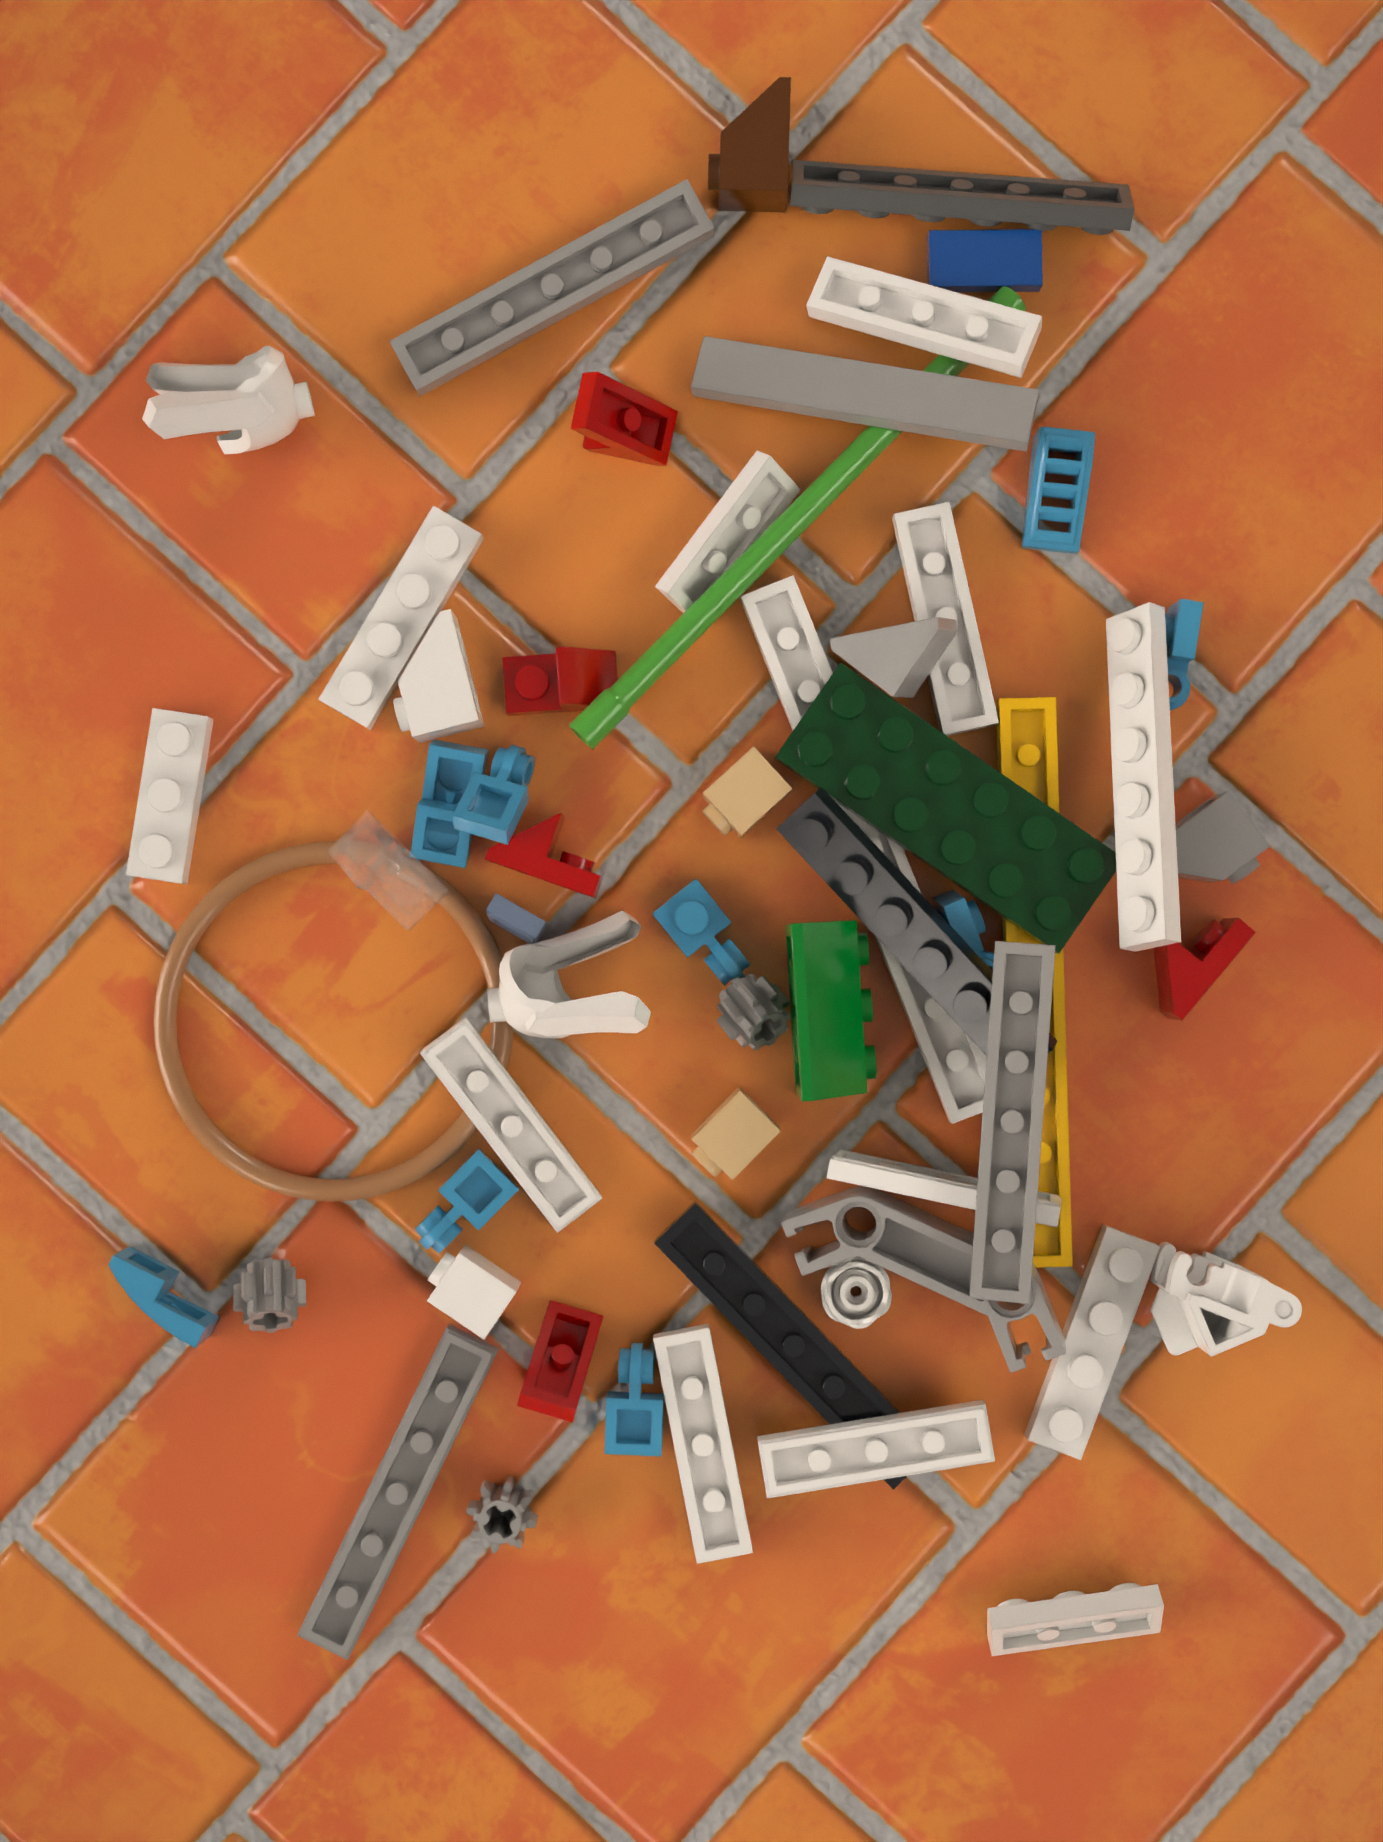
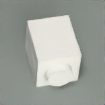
M465 1245L457 1257L446 1252L427 1280L436 1286L427 1302L484 1340L517 1292L521 1282Z

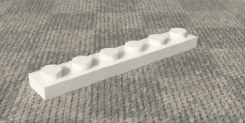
M1151 602L1106 619L1120 949L1134 952L1181 942L1165 607Z

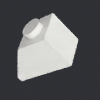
M451 609L440 611L398 680L402 697L393 699L401 731L410 730L412 737L419 743L485 727L458 619Z

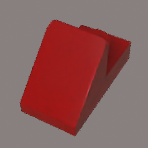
M598 371L582 373L570 429L584 435L583 448L590 452L656 466H667L678 411Z
M562 646L556 647V653L502 657L506 714L508 716L583 711L603 690L610 688L618 680L616 652L612 650Z
M562 813L512 836L508 845L498 843L488 848L485 860L595 899L603 880L602 876L592 873L595 862L565 851L562 852L559 861L551 858L565 819Z
M1239 917L1223 918L1220 923L1214 919L1194 939L1192 945L1197 949L1194 954L1179 942L1153 948L1160 1012L1168 1019L1183 1021L1256 932Z
M549 1301L517 1406L573 1423L604 1316L556 1301Z

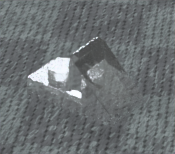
M367 811L328 850L351 881L359 889L366 890L407 931H411L450 891L370 811Z

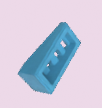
M1040 427L1032 440L1021 548L1071 554L1079 552L1096 433L1052 427ZM1048 451L1075 454V460L1048 458ZM1045 473L1073 476V483L1071 485L1044 482ZM1042 497L1071 500L1070 509L1041 506ZM1038 520L1068 523V531L1037 529Z

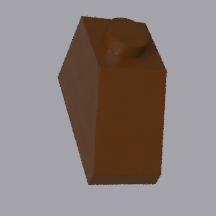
M779 77L721 132L720 154H709L708 190H719L718 211L785 213L788 194L791 77Z

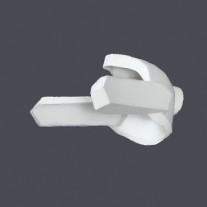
M269 345L256 353L244 357L237 364L154 363L151 364L146 378V382L150 387L160 394L148 399L142 418L150 429L163 439L233 430L227 434L217 436V442L224 454L244 453L275 444L292 433L300 419L315 416L307 382L294 384L283 353Z
M620 911L579 930L534 944L521 945L506 952L499 968V988L487 989L490 1023L507 1021L510 1026L528 1036L554 1039L564 1038L572 1034L595 1032L639 1033L647 1027L651 1011L639 997L619 991L572 1000L563 990L557 970L591 959L629 943L638 936L641 925L635 918L624 911Z

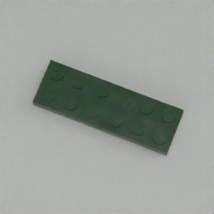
M841 662L774 758L815 788L819 789L822 787L841 806L1043 945H1056L1055 953L1061 952L1116 872V852Z

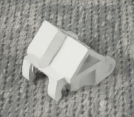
M1168 1242L1160 1243V1250L1150 1281L1157 1285L1159 1290L1150 1311L1165 1346L1172 1355H1181L1199 1347L1212 1357L1264 1335L1269 1323L1286 1328L1293 1326L1300 1319L1302 1306L1299 1299L1262 1276L1235 1262L1206 1251L1203 1252L1202 1256L1196 1253L1190 1256L1183 1251L1176 1252V1248Z

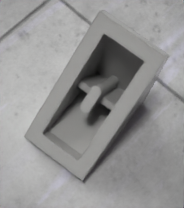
M934 617L830 638V644L833 652L892 697L913 698L957 634L958 626L957 620Z

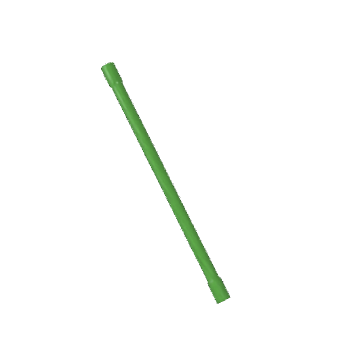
M1002 286L988 300L989 302L1018 310H1026L1020 296L1006 286ZM938 355L923 371L958 376L970 363ZM868 426L610 688L603 690L569 724L570 729L593 750L627 716L630 708L903 431Z

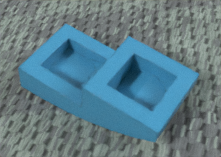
M436 739L431 741L428 749L422 799L417 804L410 858L466 868L474 835L454 829L452 815L473 773L477 772L485 775L488 749Z
M130 1246L112 1256L108 1266L118 1283L137 1306L159 1326L194 1348L210 1337L219 1316L170 1292L180 1271Z

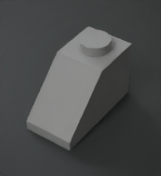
M1230 791L1212 796L1175 823L1178 878L1203 882L1222 881L1228 878L1231 884L1236 883L1260 866L1256 856L1270 847Z

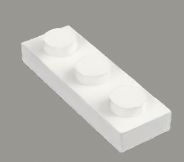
M757 450L655 587L684 613L787 509L801 489L770 455Z
M152 708L126 875L188 884L214 719L208 716Z
M1123 1583L1113 1587L1110 1591L1084 1594L1080 1591H1067L1058 1594L1053 1599L1028 1602L1024 1599H1010L1000 1603L997 1607L987 1608V1637L991 1656L1160 1633L1164 1604L1158 1584L1140 1586L1136 1583Z

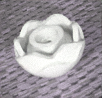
M859 1256L832 1265L825 1273L821 1283V1297L826 1313L834 1321L855 1329L868 1327L877 1318L884 1315L891 1305L892 1294L888 1274L881 1266ZM852 1287H860L861 1293L858 1296H853L850 1293Z

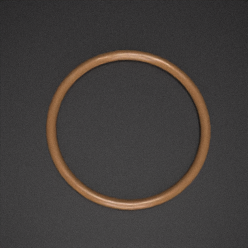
M312 842L266 854L242 866L209 891L191 911L178 930L160 972L154 1005V1041L164 1084L177 1112L204 1148L222 1164L241 1177L283 1195L316 1201H353L380 1196L422 1179L456 1154L474 1135L477 1127L463 1110L458 1119L439 1139L413 1158L393 1168L355 1178L324 1179L306 1177L274 1168L252 1157L226 1137L207 1116L196 1099L181 1061L177 1038L178 997L188 961L198 941L220 912L254 885L274 875L295 868L320 864H348L373 868L397 876L416 886L440 904L458 923L471 942L481 963L488 989L499 988V968L503 958L490 930L473 906L448 881L425 865L405 855L382 847L355 842ZM507 1021L491 1023L489 1048L507 1070L512 1050L514 1028Z

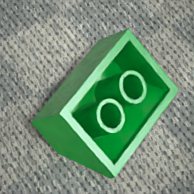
M857 920L785 925L795 1093L802 1102L868 1093L867 1079H876L877 1070L874 1045L864 1044L863 1023L873 1021L871 989H861L860 966L869 965L867 931L857 932Z

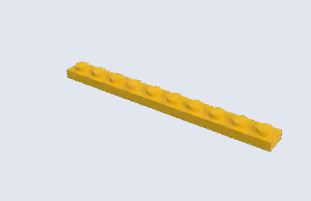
M1056 697L999 698L996 701V711L999 723L996 725L998 771L1059 813ZM1002 917L1003 942L1041 944ZM1063 949L1060 953H1055L1049 1032L1057 1040L1054 1049L1048 1053L1038 1182V1191L1059 1195L1062 1201L1057 1227L1035 1223L1033 1264L1036 1268L1073 1267Z

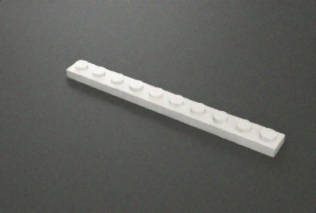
M794 575L742 595L740 598L792 731L833 674ZM837 803L920 892L904 849ZM875 936L949 1122L954 1124L982 1113L987 1056Z

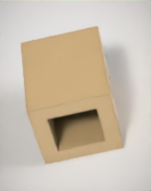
M753 746L703 792V798L709 805L702 812L724 836L733 830L741 838L791 792L792 788Z
M738 1087L692 1133L691 1140L698 1146L692 1152V1155L714 1177L723 1170L733 1180L781 1130Z

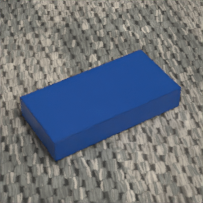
M1035 229L929 230L927 236L928 284L957 293L997 292L1002 286L1009 287L1015 292H1039L1043 285L1042 231Z

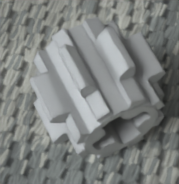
M748 974L747 977L741 979L739 977L731 981L732 984L726 990L722 989L719 994L721 1001L717 1004V1008L722 1015L717 1019V1023L731 1040L736 1039L744 1048L749 1045L753 1050H759L761 1046H771L788 1029L786 1024L791 1018L785 1008L790 1004L789 999L776 984L772 985L765 976H761L758 979L754 974Z
M271 1257L264 1258V1260L258 1262L252 1261L247 1264V1270H243L241 1283L233 1285V1310L243 1312L244 1325L249 1324V1330L255 1332L260 1330L274 1333L276 1330L283 1328L289 1329L293 1326V1321H297L298 1307L306 1306V1280L296 1279V1266L291 1267L290 1261L286 1259L281 1261Z
M511 1475L508 1476L505 1484L497 1486L495 1482L492 1484L488 1480L483 1481L480 1488L482 1495L480 1501H470L466 1509L467 1514L474 1516L473 1521H478L473 1527L470 1535L471 1538H479L481 1540L484 1537L491 1542L492 1553H496L500 1544L509 1543L510 1547L514 1545L520 1549L525 1539L523 1532H525L526 1528L536 1527L539 1515L531 1512V1507H526L532 1501L534 1491L532 1489L520 1491L513 1487L514 1479ZM496 1506L501 1512L511 1509L513 1511L511 1522L504 1516L494 1519L491 1516L494 1507Z

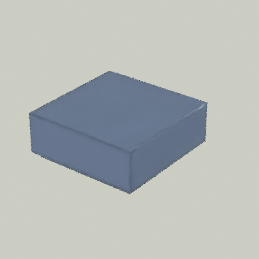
M497 893L486 909L489 921L529 944L539 942L547 929L546 921Z

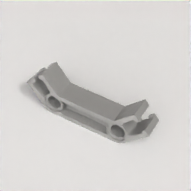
M865 1186L852 1187L789 1210L781 1221L786 1237L797 1234V1232L804 1230V1226L824 1220H830L833 1224L834 1234L838 1240L816 1250H813L811 1245L795 1253V1259L802 1276L859 1256L987 1315L1010 1373L1026 1368V1355L1031 1354L1028 1342L1016 1343L1010 1321L1021 1320L1030 1314L1038 1318L1046 1335V1347L1041 1348L1044 1359L1050 1360L1066 1354L1064 1335L1034 1264L1032 1265L1030 1304L969 1298L974 1233L878 1189ZM853 1207L867 1208L874 1215L876 1226L869 1231L856 1230L848 1223L846 1212Z

